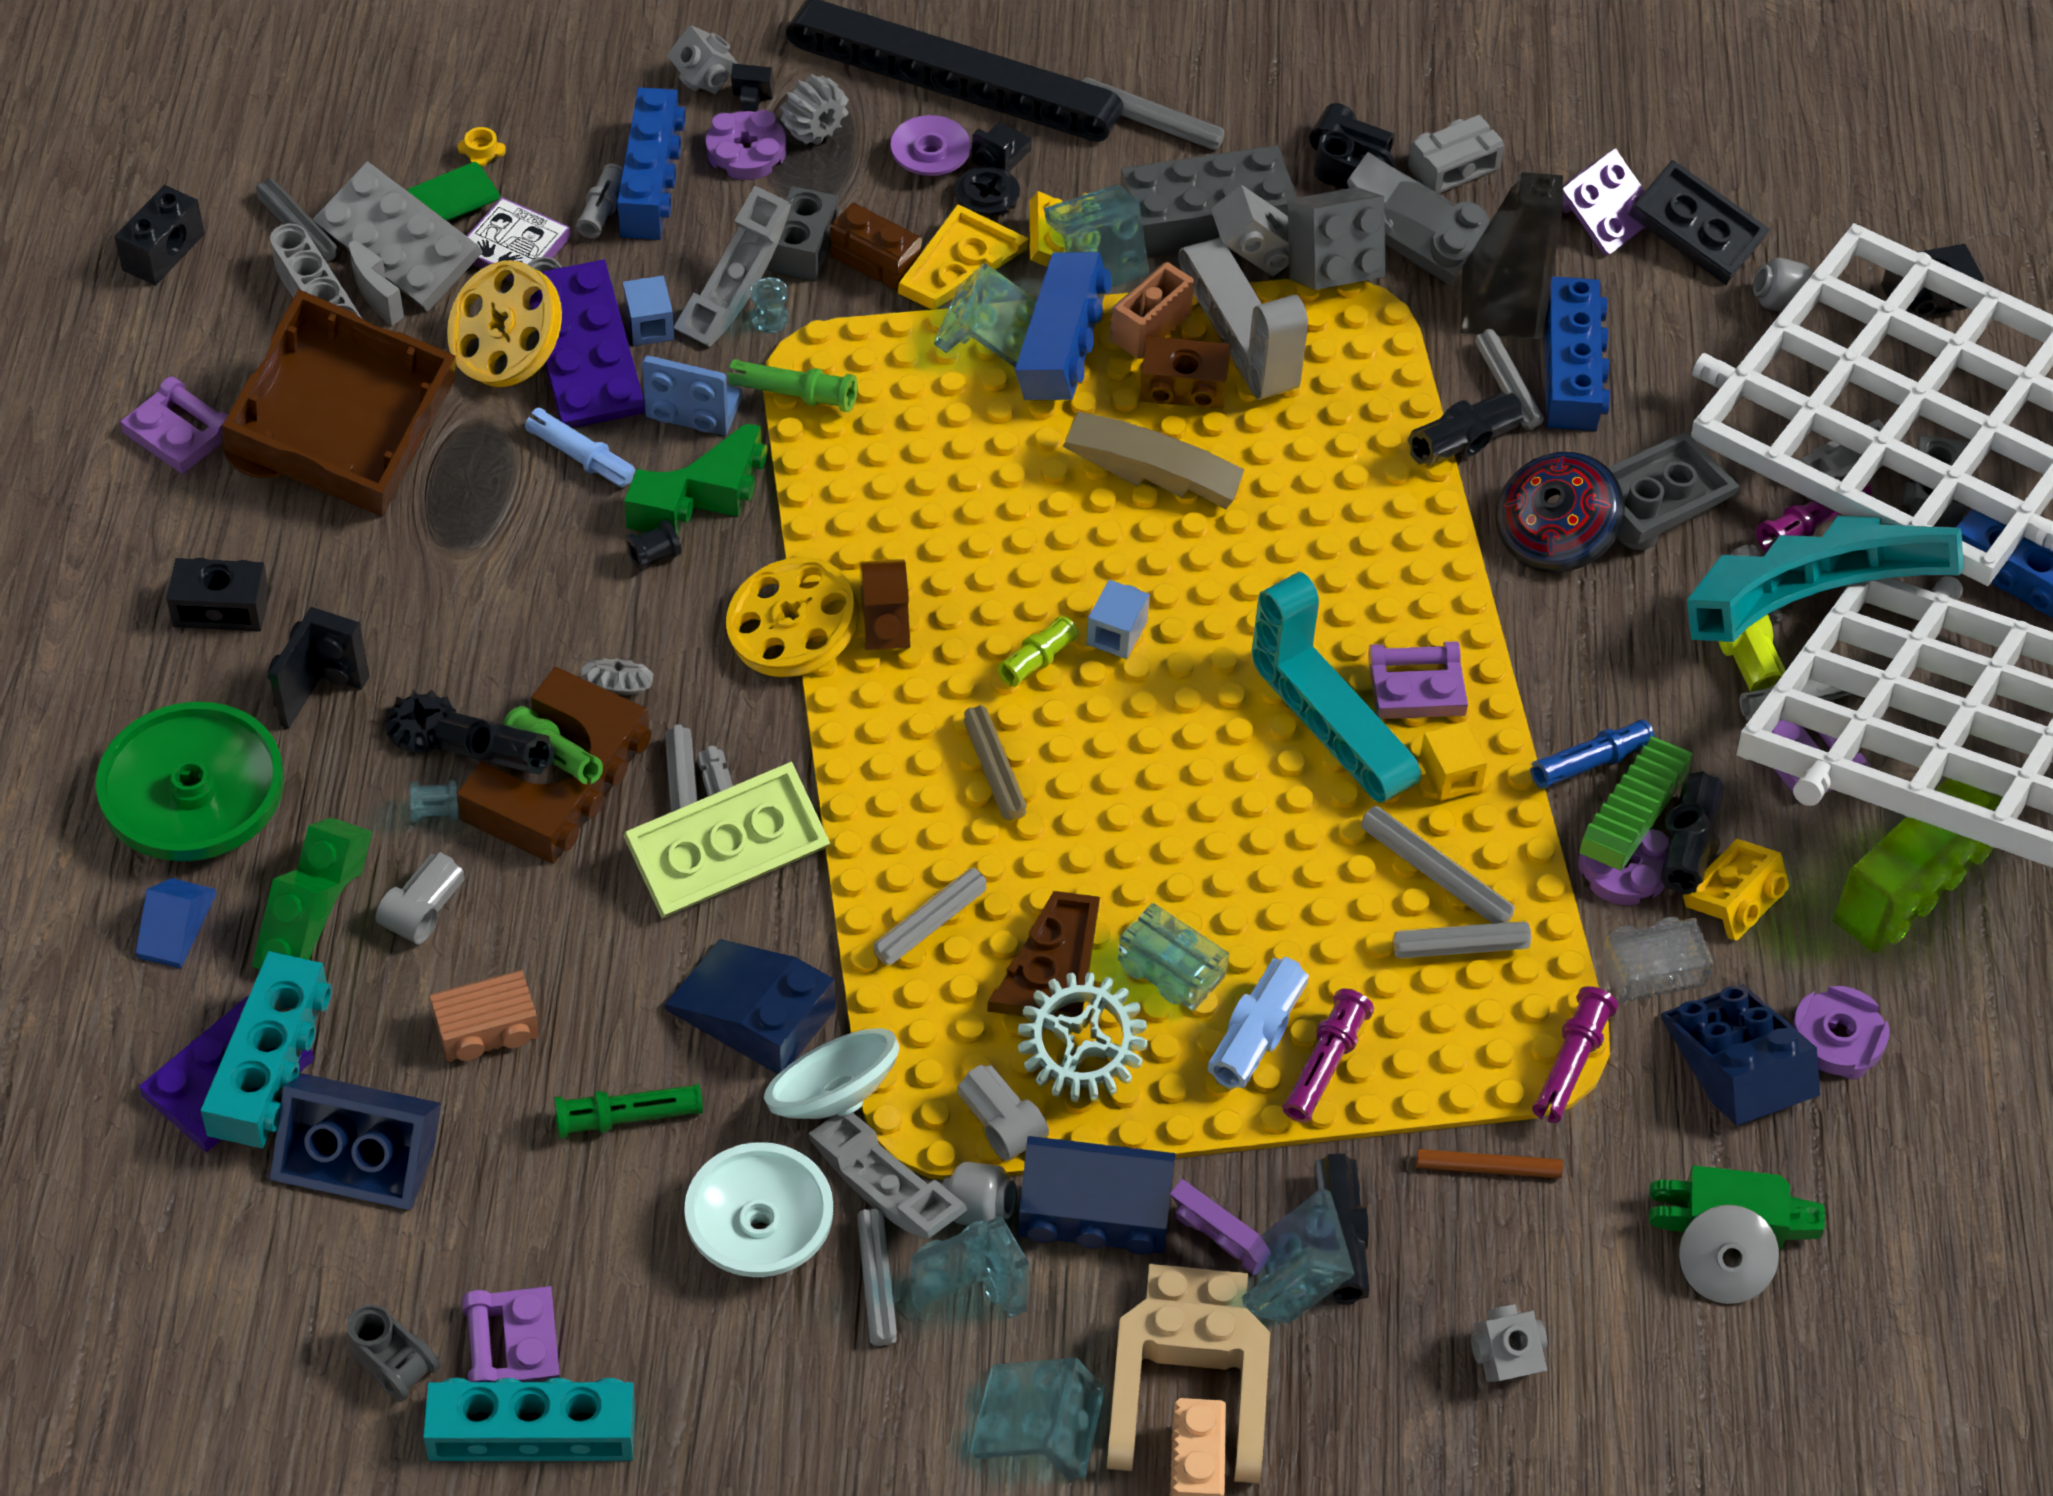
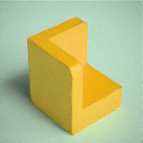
M1460 722L1424 732L1420 762L1440 801L1481 790L1487 761L1468 724Z

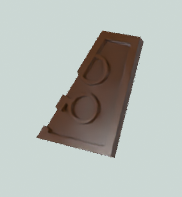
M1053 891L1029 931L1026 943L1018 956H1014L1008 966L1007 975L998 990L995 989L989 998L987 1012L1025 1017L1023 1015L1025 1006L1041 1008L1035 1002L1033 994L1039 990L1050 998L1052 994L1048 982L1052 979L1057 980L1062 989L1067 988L1068 973L1075 974L1076 985H1085L1086 973L1090 971L1100 897ZM1085 1002L1068 1004L1057 1010L1053 1015L1056 1017L1060 1014L1066 1017H1077L1083 1013Z

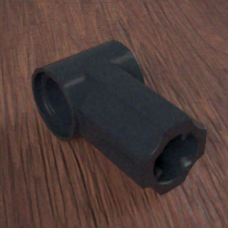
M1332 103L1325 108L1309 135V141L1316 151L1320 137L1329 131L1344 132L1368 144L1380 146L1389 153L1395 139V133L1358 121L1356 115L1349 107L1339 103Z

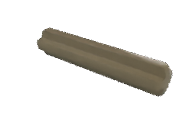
M978 705L975 708L966 709L964 712V724L1002 817L1007 821L1024 817L1026 814V802L987 708Z

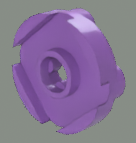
M771 111L720 113L712 119V127L706 135L707 158L716 170L718 165L720 168L727 170V176L734 179L752 180L762 178L772 173V166L777 164L779 160L781 164L786 157V135L782 126L776 122V117ZM741 143H751V147L743 148Z
M1651 828L1631 856L1635 863H1630L1628 868H1623L1622 871L1582 854H1579L1578 869L1581 876L1584 873L1585 878L1591 883L1590 889L1598 897L1619 905L1639 904L1641 898L1649 897L1654 894V898L1665 888L1660 877L1669 843L1668 837L1663 832Z
M1832 986L1828 988L1827 992L1814 995V992L1808 994L1800 1002L1792 1022V1027L1817 1047L1818 1069L1829 1074L1841 1075L1848 1079L1862 1077L1866 1070L1879 1062L1887 1046L1890 1034L1887 1020L1884 1024L1882 1016L1878 1013V1004L1865 993L1845 986ZM1838 1024H1842L1847 1027L1846 1034L1850 1037L1836 1036L1829 1028L1835 1029Z

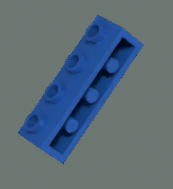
M642 87L637 89L618 197L620 237L661 240L664 218H670L672 198L669 188L674 189L676 184V164L673 163L674 160L680 159L681 136L678 133L679 131H684L686 122V108L679 107L678 90Z
M1052 252L1015 367V373L1024 400H1073L1077 384L1083 381L1086 354L1090 353L1093 349L1094 328L1096 323L1101 322L1103 313L1102 302L1105 294H1109L1111 290V273L1109 269L1104 268L1100 252Z
M1550 276L1545 302L1547 428L1597 431L1600 415L1608 414L1610 390L1603 389V383H1607L1609 359L1602 358V352L1607 350L1608 328L1601 327V322L1606 320L1607 297H1600V280Z

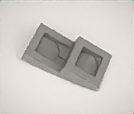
M353 239L348 243L357 287L369 306L385 322L393 326L404 318L400 289L386 280L383 259Z

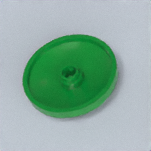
M214 702L177 703L141 716L126 726L112 740L98 766L96 793L102 815L108 827L118 839L133 850L162 860H203L227 853L241 846L266 826L273 817L282 798L285 779L284 768L275 739L265 726L251 715L237 708Z

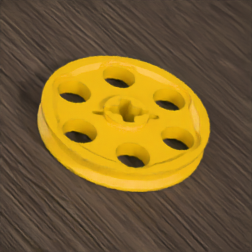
M512 260L490 264L475 273L458 293L448 319V346L450 353L456 356L458 368L468 377L492 387L513 386L535 374L551 355L561 329V302L554 284L539 270L525 263ZM513 274L514 283L512 288L502 294L501 284L503 279L507 275ZM541 290L543 297L540 305L536 309L530 310L529 301L531 296L536 291ZM481 297L483 301L481 311L476 316L471 317V304L475 299ZM538 330V344L534 349L527 351L526 341L528 336ZM478 337L479 348L472 357L468 358L466 353L467 346L472 339ZM506 354L508 359L507 366L503 372L496 375L494 369L495 362L501 355Z
M810 557L783 559L761 568L747 578L738 588L727 610V634L739 658L752 670L773 677L804 675L831 662L849 644L858 624V601L847 577L834 565ZM819 575L822 577L818 585L813 588L804 589L800 587L801 582L808 576ZM771 584L779 586L775 595L769 598L758 597L763 587ZM837 600L846 602L845 607L836 614L824 613L826 606L831 602ZM793 614L797 618L792 620L787 616ZM751 619L761 621L755 631L751 633L739 632L740 627L746 621ZM820 635L827 637L826 643L821 648L816 650L806 648V644L811 638ZM782 645L785 647L779 657L775 659L763 658L765 651L771 646Z

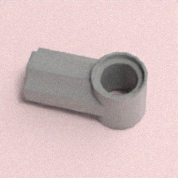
M441 852L436 855L430 854L402 889L394 887L385 894L376 912L377 924L414 944L420 945L433 932L438 920L439 910L465 880L464 871L457 866L451 857Z
M981 1064L969 1071L964 1080L958 1084V1095L984 1125L985 1134L991 1147L1004 1161H1009L1026 1151L1028 1136L1048 1137L1049 1129L1039 1109L1028 1099L1021 1101L992 1065L983 1066Z

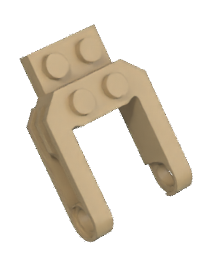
M1149 1264L1146 1299L1123 1315L1119 1321L1106 1469L1132 1471L1141 1362L1143 1359H1150L1155 1363L1223 1370L1232 1367L1240 1369L1235 1446L1237 1458L1234 1481L1260 1483L1270 1331L1246 1308L1248 1273Z

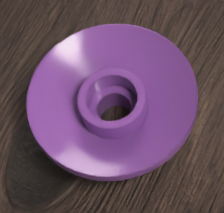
M936 115L911 118L898 126L891 137V153L895 161L904 169L925 176L943 175L958 169L966 162L971 150V141L967 131L954 120Z

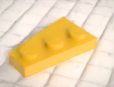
M957 205L899 282L898 294L931 310H935L1027 250L1029 238L961 205Z

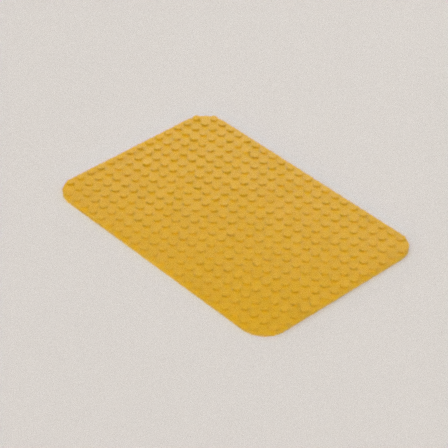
M1290 279L1249 282L1261 304L1294 294L1302 300L1307 313L1308 328L1301 383L1297 389L1258 400L1252 394L1229 355L1223 410L1140 401L1144 358L1137 359L1114 344L1109 338L1111 336L1109 332L1111 330L1110 325L1112 324L1110 321L1112 316L1110 314L1113 313L1111 308L1128 293L1107 294L1104 296L1102 319L1100 323L1095 325L1093 349L1090 353L1086 354L1084 378L1081 383L1077 384L1073 400H1024L1015 373V367L1037 301L841 317L826 321L814 320L781 340L766 361L765 366L804 373L809 369L819 368L822 369L824 374L844 377L846 374H852L857 377L858 381L856 401L850 412H843L839 409V406L824 403L810 406L803 402L802 397L763 391L785 559L810 557L834 565L847 577L858 601V624L849 644L831 662L801 676L821 822L831 843L825 848L850 1033L873 1028L887 1029L894 1033L899 1043V1052L895 1064L880 1086L863 1100L860 1108L866 1124L875 1130L878 1144L911 1171L929 1179L944 1180L945 1177L952 1176L955 1168L962 1162H974L1001 1166L1008 1173L1009 1177L1023 1175L1026 1151L1009 1161L1001 1159L991 1147L985 1134L984 1125L958 1095V1084L964 1080L969 1071L981 1064L983 1066L992 1065L1021 1101L1028 1099L1039 1109L1049 1129L1047 1138L1175 1153V1158L1539 1118L1533 1113L1532 1106L1537 1101L1564 1042L1562 1026L1567 1019H1571L1578 1006L1576 996L1579 990L1585 986L1599 988L1547 793L1545 789L1538 787L1531 777L1530 768L1533 767L1531 764L1537 760L1455 455L1432 465L1427 463L1419 465L1410 455L1411 449L1407 440L1412 430L1440 419L1443 415V410L1421 329L1409 307L1386 288L1367 281L1318 290L1301 285ZM1194 294L1191 317H1186V321L1181 322L1180 326H1175V331H1170V335H1165V338L1222 343ZM1079 411L1124 421L1163 433L1208 451L1244 469L1233 502L1227 509H1224L1189 489L1180 498L1145 478L1138 486H1135L1062 446L1074 416ZM905 559L909 596L910 648L865 650L859 561ZM1300 571L1310 578L1319 596L1313 647L1375 714L1376 708L1368 662L1369 645L1383 644L1384 648L1443 646L1444 642L1449 641L1459 642L1460 662L1468 703L1465 716L1381 719L1412 753L1421 770L1420 782L1383 803L1376 802L1264 680L1254 665L1252 643L1258 595L1261 591ZM819 575L808 576L801 582L800 587L804 589L813 588L818 585L822 577ZM1108 580L1123 585H1131L1140 591L1150 594L1148 621L1128 659L1086 645L1088 617ZM841 600L833 601L826 606L824 613L836 614L845 607L846 602ZM1059 616L1068 617L1075 624L1078 630V637L1054 655L1053 662L1047 667L1037 668L1016 687L1013 685L1009 686L1002 680L998 673V664L1022 647L1023 640L1029 635H1038ZM820 635L811 638L807 642L806 648L809 650L821 648L826 643L827 637ZM1444 664L1386 666L1387 672L1445 670ZM978 705L987 708L1026 802V814L1024 817L1016 818L1012 821H1007L1002 817L964 724V712L966 709L975 708ZM1465 722L1468 724L1487 761L1483 787L1478 791L1440 801L1420 762L1424 732ZM1373 806L1380 807L1512 903L1515 910L1509 922L1525 921L1529 924L1531 930L1530 947L1517 950L1397 958L1393 948V936L1396 931L1492 923L1362 829L1361 823L1365 813ZM975 868L985 877L987 888L981 895L891 965H885L877 958L874 953V943L966 870ZM1053 891L1100 897L1089 971L1094 973V987L1100 988L1106 977L1113 980L1110 991L1111 995L1125 987L1129 991V996L1122 1006L1138 1002L1140 1005V1012L1130 1020L1141 1019L1145 1020L1147 1024L1145 1031L1133 1035L1147 1040L1146 1050L1131 1051L1142 1058L1141 1067L1132 1068L1124 1065L1132 1075L1131 1082L1126 1084L1121 1082L1116 1076L1112 1079L1117 1088L1116 1094L1111 1096L1106 1092L1103 1085L1097 1086L1098 1100L1094 1102L1089 1098V1089H1080L1078 1102L1071 1101V1087L1068 1086L1064 1087L1059 1097L1053 1096L1052 1088L1056 1081L1053 1078L1042 1087L1037 1085L1036 1078L1043 1068L1027 1072L1024 1063L1035 1054H1020L1018 1049L1019 1043L1032 1039L1019 1035L1018 1025L1034 1022L1023 1016L987 1012L989 998L995 989L998 990L1007 975L1008 966L1014 956L1017 957L1029 937V931ZM1273 958H1290L1300 963L1301 968L1309 975L1307 986L1289 1014V1021L1279 1044L1272 1052L1266 1051L1244 1088L1237 1087L1231 1090L1222 1086L1207 1071L1208 1063L1228 1032L1229 1021L1235 1007L1245 993L1251 995ZM1343 988L1355 990L1372 1002L1374 1013L1370 1019L1363 1021L1356 1035L1358 1043L1355 1049L1348 1054H1343L1312 1114L1311 1120L1308 1123L1296 1122L1283 1112L1284 1108H1282V1105L1288 1099L1303 1067L1306 1065L1318 1042L1316 1029L1321 1021L1327 1020L1333 1009V997L1336 991ZM1089 1002L1084 1003V1010L1088 1004L1090 1005ZM1104 1008L1098 1027L1101 1032L1111 1037L1112 1043L1121 1046L1123 1035L1119 1023ZM1608 1019L1602 1030L1604 1041L1600 1048L1589 1053L1564 1110L1572 1108L1595 1089L1610 1057ZM1091 1020L1087 1028H1084L1080 1034L1069 1033V1035L1075 1036L1074 1054L1078 1046H1081L1085 1040L1096 1041V1039H1090ZM1044 1028L1042 1035L1044 1048L1050 1058L1061 1066L1067 1047L1063 1041L1054 1037L1053 1031ZM1095 1056L1088 1057L1081 1062L1078 1069H1075L1074 1072L1096 1071L1106 1066L1113 1059L1106 1057L1104 1060ZM1549 1104V1107L1544 1116L1550 1115V1107L1552 1104Z

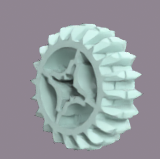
M1091 972L1086 973L1085 985H1076L1074 973L1067 974L1068 987L1064 989L1061 988L1057 980H1050L1048 982L1052 994L1050 998L1039 990L1033 994L1035 1002L1041 1008L1025 1006L1023 1009V1015L1034 1023L1018 1025L1019 1035L1032 1038L1018 1044L1019 1053L1025 1055L1035 1054L1024 1063L1026 1071L1031 1072L1042 1067L1043 1070L1036 1078L1037 1085L1042 1087L1053 1078L1056 1081L1053 1084L1052 1095L1059 1097L1065 1086L1071 1087L1070 1097L1072 1102L1079 1101L1080 1089H1089L1090 1100L1092 1102L1097 1101V1086L1100 1085L1104 1086L1109 1095L1116 1094L1117 1088L1112 1078L1116 1076L1121 1082L1129 1084L1132 1080V1075L1124 1065L1140 1068L1142 1058L1131 1051H1142L1147 1048L1146 1039L1133 1036L1146 1030V1021L1141 1019L1130 1020L1140 1012L1139 1003L1134 1002L1122 1006L1129 996V991L1123 987L1114 995H1111L1110 991L1113 980L1109 977L1103 980L1100 988L1094 987V973ZM1076 1002L1090 1003L1083 1013L1077 1017H1066L1061 1014L1056 1017L1053 1015L1057 1010L1068 1004ZM1104 1008L1119 1023L1123 1035L1121 1046L1112 1043L1111 1037L1101 1032L1098 1027ZM1091 1020L1090 1039H1096V1041L1085 1040L1081 1046H1078L1074 1054L1075 1036L1069 1035V1033L1080 1034L1084 1028H1087ZM1044 1028L1053 1031L1054 1037L1063 1041L1067 1047L1061 1066L1050 1058L1042 1042ZM1095 1056L1104 1060L1106 1057L1113 1059L1106 1066L1096 1071L1074 1072L1075 1069H1078L1081 1062L1088 1057Z

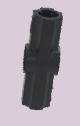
M1502 392L1473 405H1470L1466 400L1459 401L1448 408L1440 419L1412 430L1407 440L1411 449L1410 455L1419 465L1423 463L1432 465L1459 452H1462L1467 457L1473 456L1485 448L1492 438L1520 426L1524 419L1521 401L1514 393L1504 394Z
M449 712L446 718L438 721L435 734L443 750L465 755L473 760L499 764L533 774H541L547 766L552 765L555 748L552 747L550 737L547 735L457 712Z
M1704 771L1689 774L1687 782L1682 785L1677 807L1673 808L1665 818V825L1670 833V839L1660 878L1666 889H1673L1681 895L1696 893L1698 885L1703 883L1708 859L1720 847V839L1715 832L1724 787L1718 777L1707 775Z
M1328 1154L1322 1159L1315 1160L1314 1164L1317 1200L1314 1214L1315 1245L1317 1251H1322V1270L1324 1272L1326 1299H1331L1337 1304H1355L1358 1300L1368 1298L1370 1290L1366 1259L1369 1239L1368 1214L1366 1206H1361L1356 1159H1351L1346 1154Z

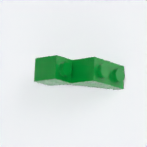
M754 424L742 425L685 468L668 472L637 469L624 499L626 528L647 532L657 528L660 521L667 519L678 535L682 522L688 523L690 521L693 508L738 517L744 501L750 502L755 489L756 469L762 470L766 461L767 445L762 444L761 426Z
M332 817L308 825L298 868L273 878L251 967L261 969L268 951L307 960L310 959L338 896L351 880L362 875L373 831Z

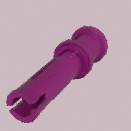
M1868 482L1861 492L1871 496L1872 490ZM1814 500L1804 506L1792 505L1786 508L1783 515L1774 521L1767 520L1758 525L1756 528L1757 541L1763 551L1767 553L1775 542L1771 540L1773 537L1776 536L1777 539L1780 535L1813 537L1817 527L1839 516L1840 513L1830 508L1826 509L1824 508L1826 506Z
M1593 986L1582 987L1576 996L1578 1006L1573 1017L1567 1019L1562 1026L1564 1042L1537 1101L1532 1106L1533 1113L1542 1120L1549 1104H1552L1547 1122L1558 1123L1561 1121L1564 1109L1589 1053L1600 1048L1604 1041L1602 1030L1607 1019L1616 1014L1619 1006L1615 997L1603 989Z
M1343 988L1336 991L1333 997V1009L1327 1020L1321 1021L1316 1029L1318 1042L1306 1065L1303 1067L1288 1099L1282 1105V1108H1284L1283 1112L1296 1122L1308 1123L1311 1120L1312 1114L1343 1054H1348L1355 1049L1358 1043L1356 1035L1363 1021L1370 1019L1374 1013L1372 1002L1355 990Z

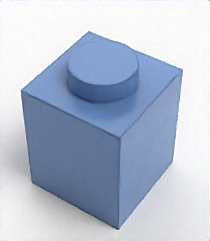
M664 275L624 281L625 313L633 346L675 340L673 311Z
M1108 580L1088 617L1086 645L1128 659L1148 621L1150 594L1140 591L1134 586Z

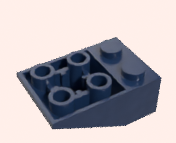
M1744 984L1724 988L1719 993L1696 1001L1684 1002L1677 1008L1661 1013L1662 1021L1710 1101L1736 1126L1820 1096L1817 1047Z

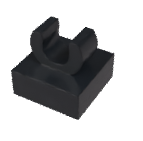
M732 64L730 78L733 93L736 96H740V102H743L742 111L756 112L759 110L760 98L773 99L775 82L772 67Z

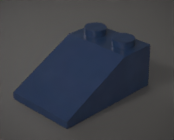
M719 939L665 1003V1010L778 1075L784 1068L795 1061L835 1011V979L797 957Z

